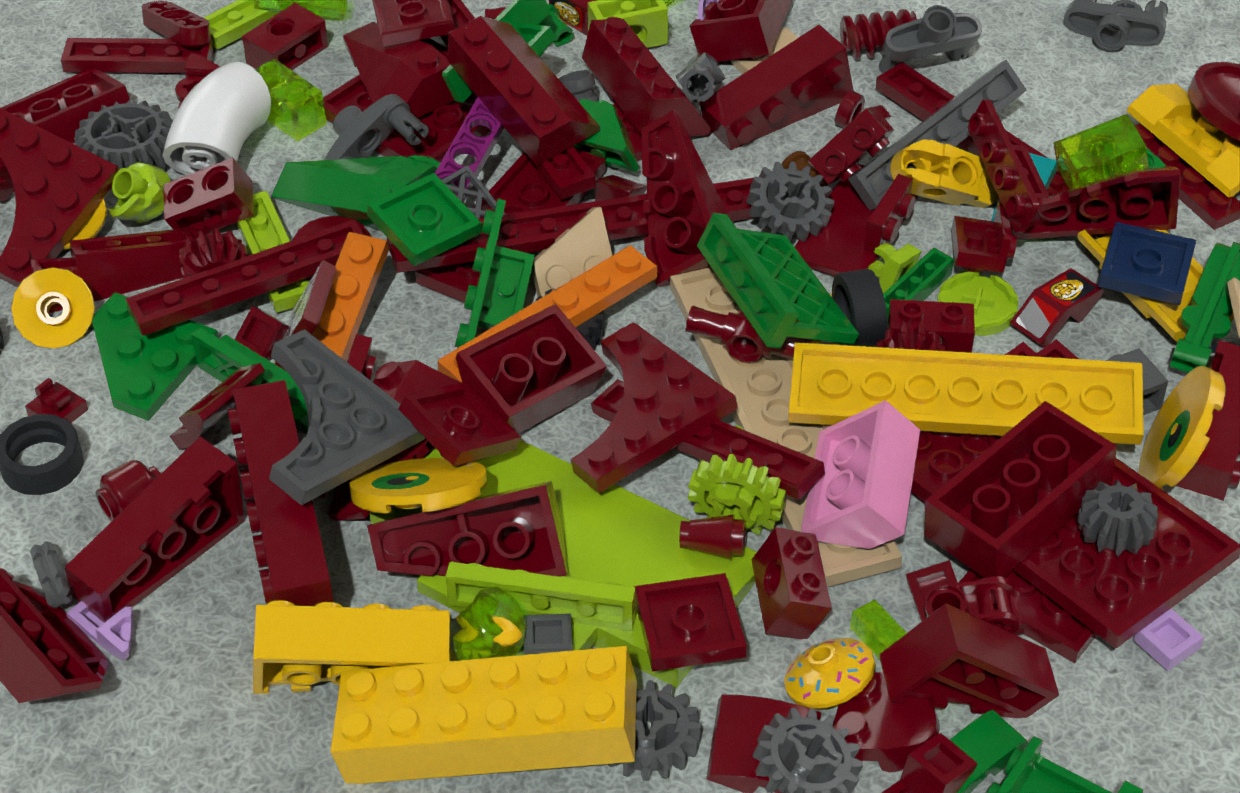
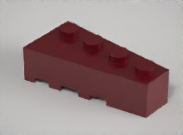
M719 0L717 4L716 2H710L704 9V19L702 21L701 19H695L689 26L698 54L702 55L706 52L708 55H712L717 62L741 58L756 60L770 55L792 0Z

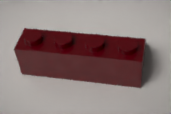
M479 16L448 33L449 64L537 166L600 131L599 124L510 23Z
M608 17L603 20H591L582 59L640 135L643 127L672 110L678 113L689 136L709 135L711 128L624 19Z

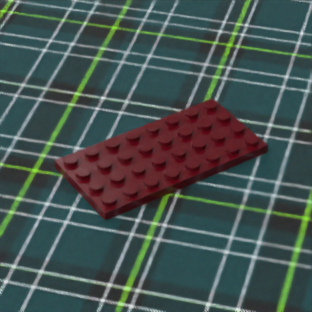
M920 431L911 492L925 502L927 498L1002 436ZM1117 458L1115 459L1113 482L1109 486H1112L1117 479L1122 486L1129 487L1136 483L1138 493H1151L1152 504L1158 507V521L1150 544L1142 546L1137 554L1123 550L1119 557L1113 549L1107 548L1099 552L1097 543L1084 542L1083 531L1078 529L1077 513L1013 568L1016 573L1114 648L1121 646L1238 560L1240 556L1239 543Z

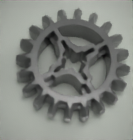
M132 99L126 104H119L116 101L114 106L106 107L101 105L99 112H89L88 119L80 121V128L75 131V145L117 165L119 170L128 168L131 164L141 162L162 168L165 171L167 164L162 155L173 120L169 116L168 111H161L159 105L149 106L146 100L139 104H134Z

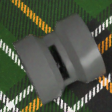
M591 70L575 71L558 78L578 102L581 98L595 102L600 100L599 96L592 89L595 85V79Z

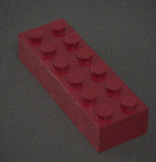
M282 380L235 389L233 394L236 408L227 410L232 435L241 434L242 436L234 438L233 441L238 466L248 467V469L239 471L245 500L254 498V501L246 503L252 534L261 532L260 535L252 536L258 567H268V569L259 570L265 603L268 604L272 601L281 600L291 602L295 606H315L322 602H334L313 501L311 500L300 505L269 479L272 465L285 458L299 445L286 381Z

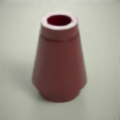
M733 514L681 521L680 548H689L690 550L731 560L733 555L744 556L746 542L745 519H735Z

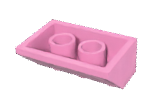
M885 400L820 431L815 459L824 462L825 474L808 491L801 532L816 534L817 541L865 549L874 548L904 535L920 429Z

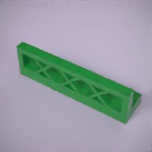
M201 327L191 334L198 367L221 382L239 368L261 363L265 369L261 384L285 380L296 429L307 435L309 419L304 397L292 377L284 369L226 334L219 339Z

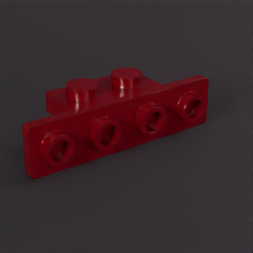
M983 99L976 112L969 119L968 130L1015 233H1025L1040 208L1038 200L1048 197L1049 194L1026 146L1012 145L992 101Z

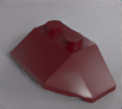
M0 568V682L18 703L100 689L109 660L82 630L67 617V614L60 606L57 608L49 606L44 595L30 586L13 581L14 575Z

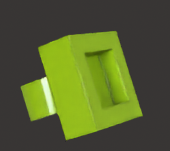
M883 243L875 248L874 253L881 256L885 264L877 260L869 265L868 269L872 270L877 277H880L879 283L883 293L918 262L921 250L909 243L898 250L888 243Z

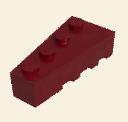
M821 25L815 26L716 91L706 101L699 102L702 117L711 128L710 132L731 151L841 103L849 90L854 91L846 47Z
M201 436L195 440L65 566L72 597L79 603L83 601L88 606V610L105 623L124 607H133L245 522L237 462Z

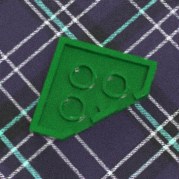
M115 292L94 314L92 320L113 407L149 421L197 366L191 334L201 327L219 338L218 331L200 323L186 320L142 336L128 311L125 300L128 297Z

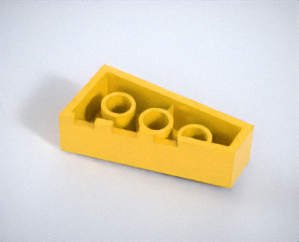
M281 600L269 602L267 605H256L253 694H269L270 685L291 684L293 693L312 691V685L318 682L331 681L339 686L341 671L449 662L450 611L438 610L430 605H418L411 609H391L385 604L378 603L368 604L363 608L343 607L334 602H322L315 606H295L291 602Z

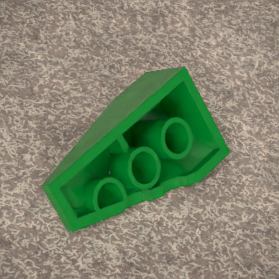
M403 156L286 162L271 197L325 215L355 219L364 226L380 230L367 216V204L435 173L437 168L435 165Z

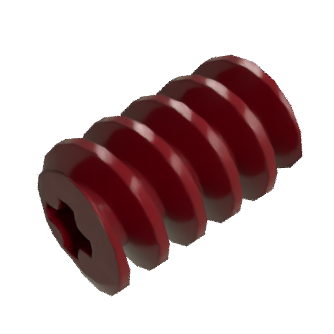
M900 9L897 15L893 11H885L883 17H881L878 12H873L869 15L868 20L864 14H857L854 22L849 15L843 16L840 21L841 44L846 47L847 51L852 52L856 61L860 60L862 49L866 50L869 59H874L876 48H880L883 56V44L887 33L899 25L917 20L914 11H911L910 14L906 9Z

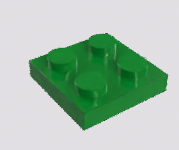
M435 173L367 204V216L413 266L481 234L482 222Z

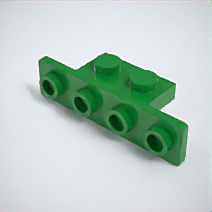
M513 0L494 19L510 23L539 57L543 55L544 50L556 39L550 26L539 25L550 13L546 0ZM451 65L443 71L442 76L454 100L463 103L473 93V90Z
M498 199L494 211L486 209L481 233L488 235L485 248H477L472 271L480 272L477 286L469 284L463 309L471 310L468 324L460 323L455 347L457 348L475 338L477 326L491 329L523 309L535 255L496 246L506 200Z

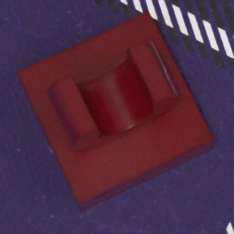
M47 378L35 388L37 397L25 406L28 416L50 414L66 419L70 423L88 411L85 399L58 382L53 384L50 378Z

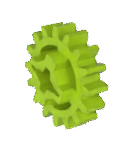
M729 454L727 461H723L717 455H712L710 463L702 460L697 470L694 469L687 487L690 489L687 498L690 501L696 502L693 509L695 513L705 512L708 514L706 518L734 514L735 519L746 520V529H750L753 533L759 535L763 527L772 530L775 522L780 520L785 506L786 490L778 488L781 481L779 477L768 478L766 476L768 467L758 468L753 465V461L750 458H747L744 463L737 462L734 454Z

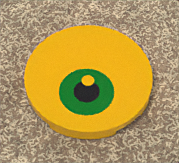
M1199 366L1193 369L1176 385L1158 412L1143 446L1139 462V474L1160 489L1165 484L1171 487L1178 484L1197 462L1210 438L1205 435L1212 422L1213 409L1218 411L1222 409L1225 397V383L1220 373L1206 366Z
M444 458L398 461L370 468L353 477L350 481L351 500L361 509L378 513H390L392 511L391 505L401 509L422 507V512L436 511L458 506L478 498L481 495L480 488L487 485L486 468L475 461L457 466H452Z

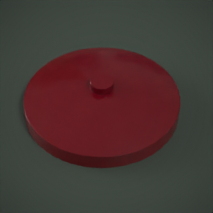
M1230 62L1204 64L1196 70L1189 84V97L1197 110L1209 122L1224 133L1240 141V64Z

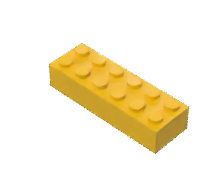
M627 646L341 671L330 753L345 783L357 784L635 762L637 679Z

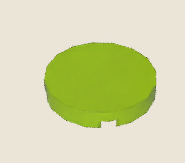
M968 271L955 274L943 282L937 295V302L974 304L975 335L988 336L1001 333L1012 325L1010 321L1018 312V295L1013 287L1002 278L990 274V278L979 276L980 272Z

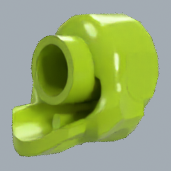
M141 162L131 164L128 168L120 169L112 181V190L118 201L114 208L109 209L110 215L120 220H133L141 224L164 213L163 184L171 182L169 175L162 168Z

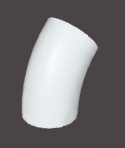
M229 62L217 68L196 84L183 100L172 122L162 155L165 163L173 170L189 175L232 157L237 162L240 150L246 139L253 131L265 124L270 115L271 98L268 86L262 76L247 64Z

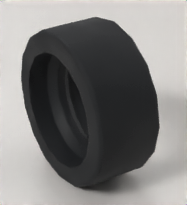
M868 268L838 273L834 277L832 284V298L859 333L854 344L844 343V345L875 347L878 339H885L887 331L886 305L879 280L875 273Z
M50 414L27 416L10 424L0 434V472L2 479L12 490L25 495H44L56 492L69 485L81 471L84 459L77 431L66 419ZM51 442L65 446L57 458L45 464L26 466L14 462V459L22 450L34 444Z

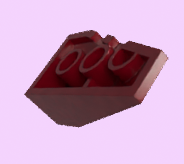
M674 110L641 129L642 174L647 178V200L643 201V214L648 215V236L644 237V251L646 257L657 266V278L654 281L656 286L659 287L670 285V276L711 267L697 247V244L713 213L728 215L678 113Z
M552 481L476 498L470 502L446 509L419 512L367 525L377 571L446 576L449 563L457 562L464 564L476 563L486 567L508 570H525L529 573L558 577L568 574L563 527Z

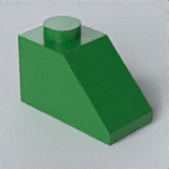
M581 98L579 103L599 124L600 131L575 144L573 147L606 159V165L636 173L639 169V164L626 127L617 114V109L604 100L595 102Z

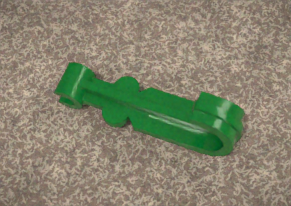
M1218 242L1214 245L1191 302L1193 305L1185 307L1181 313L1180 321L1188 329L1184 340L1179 338L1172 355L1173 359L1170 367L1187 373L1199 366L1207 367L1212 353V349L1209 347L1213 338H1224L1229 334L1231 321L1228 316L1232 315L1233 309L1227 282L1233 278L1240 281V243L1233 242L1231 247Z

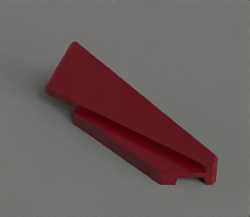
M181 228L71 240L72 258L30 260L31 271L33 274L36 271L48 268L69 270L84 280L91 290L95 302L110 298L115 292L122 295L182 279L178 259L180 255L179 250L185 247L186 238L197 239L199 231L202 230ZM52 305L49 309V314L63 310L62 305Z

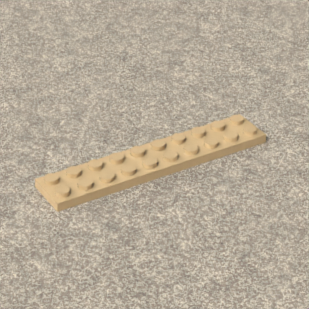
M712 267L670 276V289L686 322L692 305L724 315H728L729 312L737 314L741 310ZM692 333L714 380L736 396L738 409L731 413L736 425L742 427L745 431L815 458L819 432L832 425L788 422L793 359L771 354L770 357L761 356L756 362H741L734 359L728 353L726 346L721 345V340ZM808 492L800 500L788 495L785 496V506L781 518L786 529L801 532ZM894 540L871 549L817 541L827 587L901 568L902 555Z

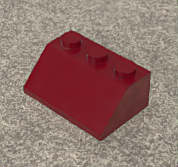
M556 304L457 352L455 357L462 383L467 382L517 433L593 394L607 367L605 362Z

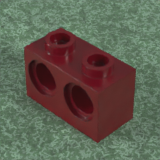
M233 157L163 184L164 220L172 229L195 228L201 229L203 233L207 234L214 231L216 227L220 229L254 216L252 180Z

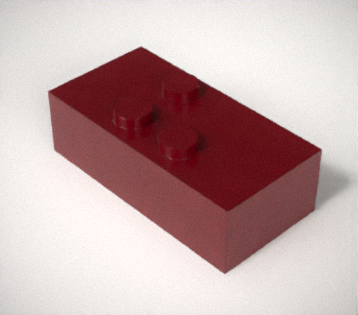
M1044 401L925 500L924 536L984 578L993 576L1004 577L1079 512L1086 490H1094L1099 481L1107 485L1113 482L1117 445Z

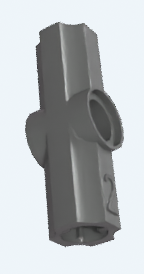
M706 52L692 57L688 61L686 68L676 75V79L682 86V92L689 100H694L695 102L699 100L704 102L714 94L715 87L726 79L719 68L718 62L712 55H708Z

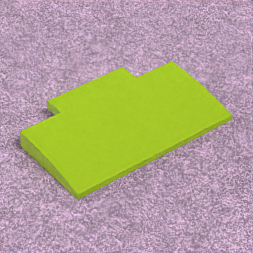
M522 440L519 441L514 451L475 461L486 468L487 485L480 488L481 495L478 498L552 481L563 527L568 574L565 576L602 583L614 582L623 586L634 587L726 573L736 608L756 583L751 559L757 551L745 546L744 556L733 555L731 560L690 550L689 548H680L681 521H690L689 519L615 484L598 493L573 472L571 463ZM435 448L425 458L443 457ZM391 505L392 511L390 513L371 511V524L422 512V507L401 509ZM421 575L417 579L419 593L499 634L503 630L493 621L492 617H504L510 620L523 635L517 643L524 646V619L522 615L448 605L446 576ZM636 605L632 631L571 623L572 651L589 649L592 645L597 648L627 646L632 666L678 688L693 668V666L652 672Z

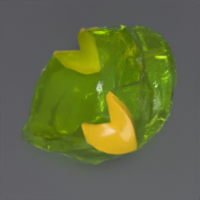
M499 587L481 589L474 601L456 616V621L463 628L453 636L454 650L459 661L515 656L524 642L526 628L524 614L514 598Z

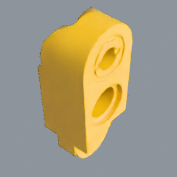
M923 139L899 150L892 158L890 165L893 180L898 174L913 178L911 194L958 206L964 203L980 208L988 207L999 199L981 157L952 145ZM909 163H913L916 169L907 168V165Z

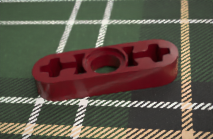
M152 1L141 6L144 26L182 45L196 46L211 41L210 23L207 19L168 1Z

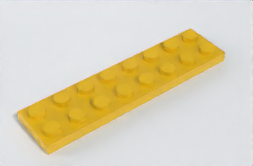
M795 342L788 422L834 425L886 400L918 427L920 431L1003 436L1046 401L1112 443L1142 444L1144 436L1142 363Z

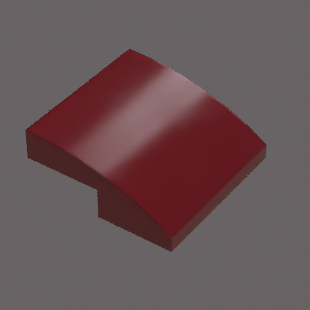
M261 363L239 368L179 417L183 425L169 436L179 450L190 446L195 440L227 416V409L236 408L233 390L261 385L265 373Z
M722 694L717 704L706 779L743 793H753L758 786L765 788L770 779L768 776H756L755 770L760 761L753 758V752L758 744L757 739L765 725L769 726L772 718L777 713L786 718L790 709L796 708L801 717H806L810 708L771 698ZM816 711L817 720H820L821 712ZM778 789L774 791L776 793H782Z

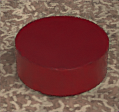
M849 90L837 109L835 124L845 128L863 110L864 96Z

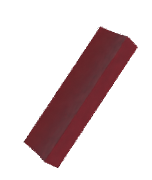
M92 67L1 108L74 144L75 131L80 128L81 120L88 119L89 112H99L101 105L106 107L114 106L116 101L119 104H126L130 98L124 84Z

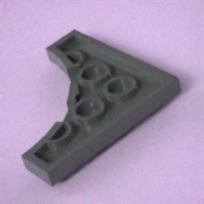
M305 329L274 343L271 357L285 369L299 387L308 410L309 425L306 438H303L299 445L285 458L272 465L269 479L300 505L311 501L425 439L424 435L417 431L412 423L398 410L399 402Z

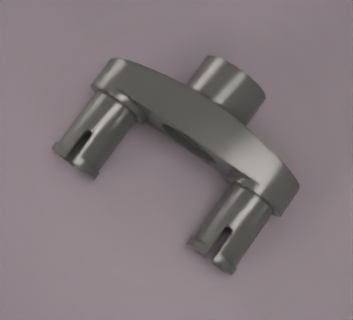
M1074 0L1067 7L1064 22L1071 31L1094 38L1096 45L1101 49L1116 51L1122 48L1124 44L1154 45L1158 43L1165 34V18L1168 14V6L1165 2L1160 1L1159 6L1155 7L1157 0H1151L1146 4L1145 11L1117 5L1096 3L1097 0ZM1106 26H1114L1119 31L1109 30Z
M942 5L931 6L925 11L923 18L899 25L887 33L883 44L884 54L879 62V70L881 73H884L901 62L904 63L908 58L945 52L947 58L952 61H959L960 58L964 60L968 58L970 48L977 43L982 32V25L979 19L969 13H953L952 10Z
M396 94L382 97L364 111L357 106H348L341 110L334 119L333 130L339 137L324 160L367 158L394 129L409 144L418 145L422 141L413 131L416 130L425 138L429 129L426 124L422 123L410 112L409 105Z

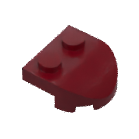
M874 672L872 680L862 692L847 702L838 705L832 726L837 731L842 728H848L850 732L845 739L846 743H855L860 747L854 759L859 761H877L881 770L885 772L903 770L908 754L940 732L939 718L935 708L931 707L929 699L907 696V700L904 703L890 702L883 672Z

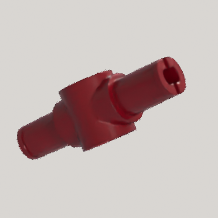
M693 305L690 308L685 332L721 340V345L726 346L728 353L734 359L747 363L756 362L761 356L770 357L771 354L793 359L795 342L813 343L814 341L813 339L786 337L781 348L767 347L742 310H739L737 314L729 312L728 315H724Z

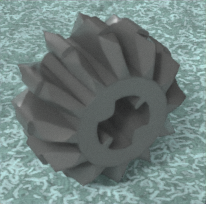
M1118 479L1112 486L1099 481L1097 487L1094 490H1086V494L1082 498L1077 518L1079 523L1078 529L1083 531L1084 542L1097 543L1099 552L1108 548L1113 549L1118 557L1123 550L1137 554L1142 546L1149 545L1154 537L1158 521V507L1152 504L1151 493H1138L1136 483L1127 487L1122 486Z

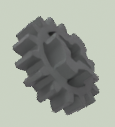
M775 162L772 171L764 167L759 177L755 176L747 197V203L752 205L749 215L750 217H760L757 225L759 229L769 226L771 234L783 233L789 241H791L793 235H797L804 242L809 232L814 236H818L822 226L826 227L834 205V200L829 198L832 191L831 187H821L820 184L823 176L811 177L809 175V166L799 171L796 168L795 162H791L788 169H784L779 162Z
M653 680L647 681L645 689L639 690L637 687L635 762L622 763L623 776L628 777L635 769L641 771L643 781H648L651 771L657 770L659 775L665 779L668 778L669 766L673 765L682 771L685 768L686 756L695 757L697 754V741H700L701 723H698L697 707H688V695L686 693L673 697L671 684L664 686L661 691L655 690ZM647 722H651L649 736H645ZM613 763V764H607V765H608L609 767H613V766H615V765H617V764H619V763Z
M791 708L786 718L778 713L775 714L769 726L765 725L757 739L758 744L753 752V758L760 761L755 770L756 776L769 777L770 780L765 787L768 793L777 789L782 793H852L859 781L857 775L863 767V762L854 759L860 749L859 745L846 743L845 741L850 732L848 728L835 730L832 727L834 723L833 716L829 715L824 721L817 720L816 711L810 708L806 717H801L796 708Z

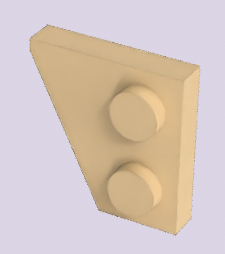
M601 207L591 208L586 212V216L571 229L563 232L555 240L554 244L548 249H544L534 258L531 271L538 297H544L546 291L550 289L556 290L558 287L612 256Z

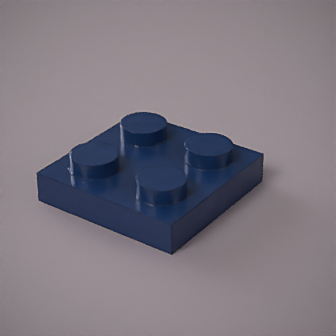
M1116 222L1101 270L1098 287L1180 305L1197 240Z

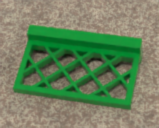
M713 213L697 247L767 347L781 348L786 337L848 344L855 343L859 333L785 235L737 229L727 214Z

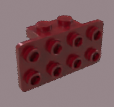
M857 163L861 168H863V167L865 166V165H862V164ZM898 174L877 207L869 211L850 181L848 180L843 184L840 180L829 195V198L834 200V205L827 226H822L818 236H814L809 232L806 241L802 242L799 239L795 249L810 268L832 276L842 272L869 268V265L881 257L874 253L875 248L883 243H892L898 234L899 227L905 218L908 219L912 213L914 204L919 198L918 195L911 194L913 178Z

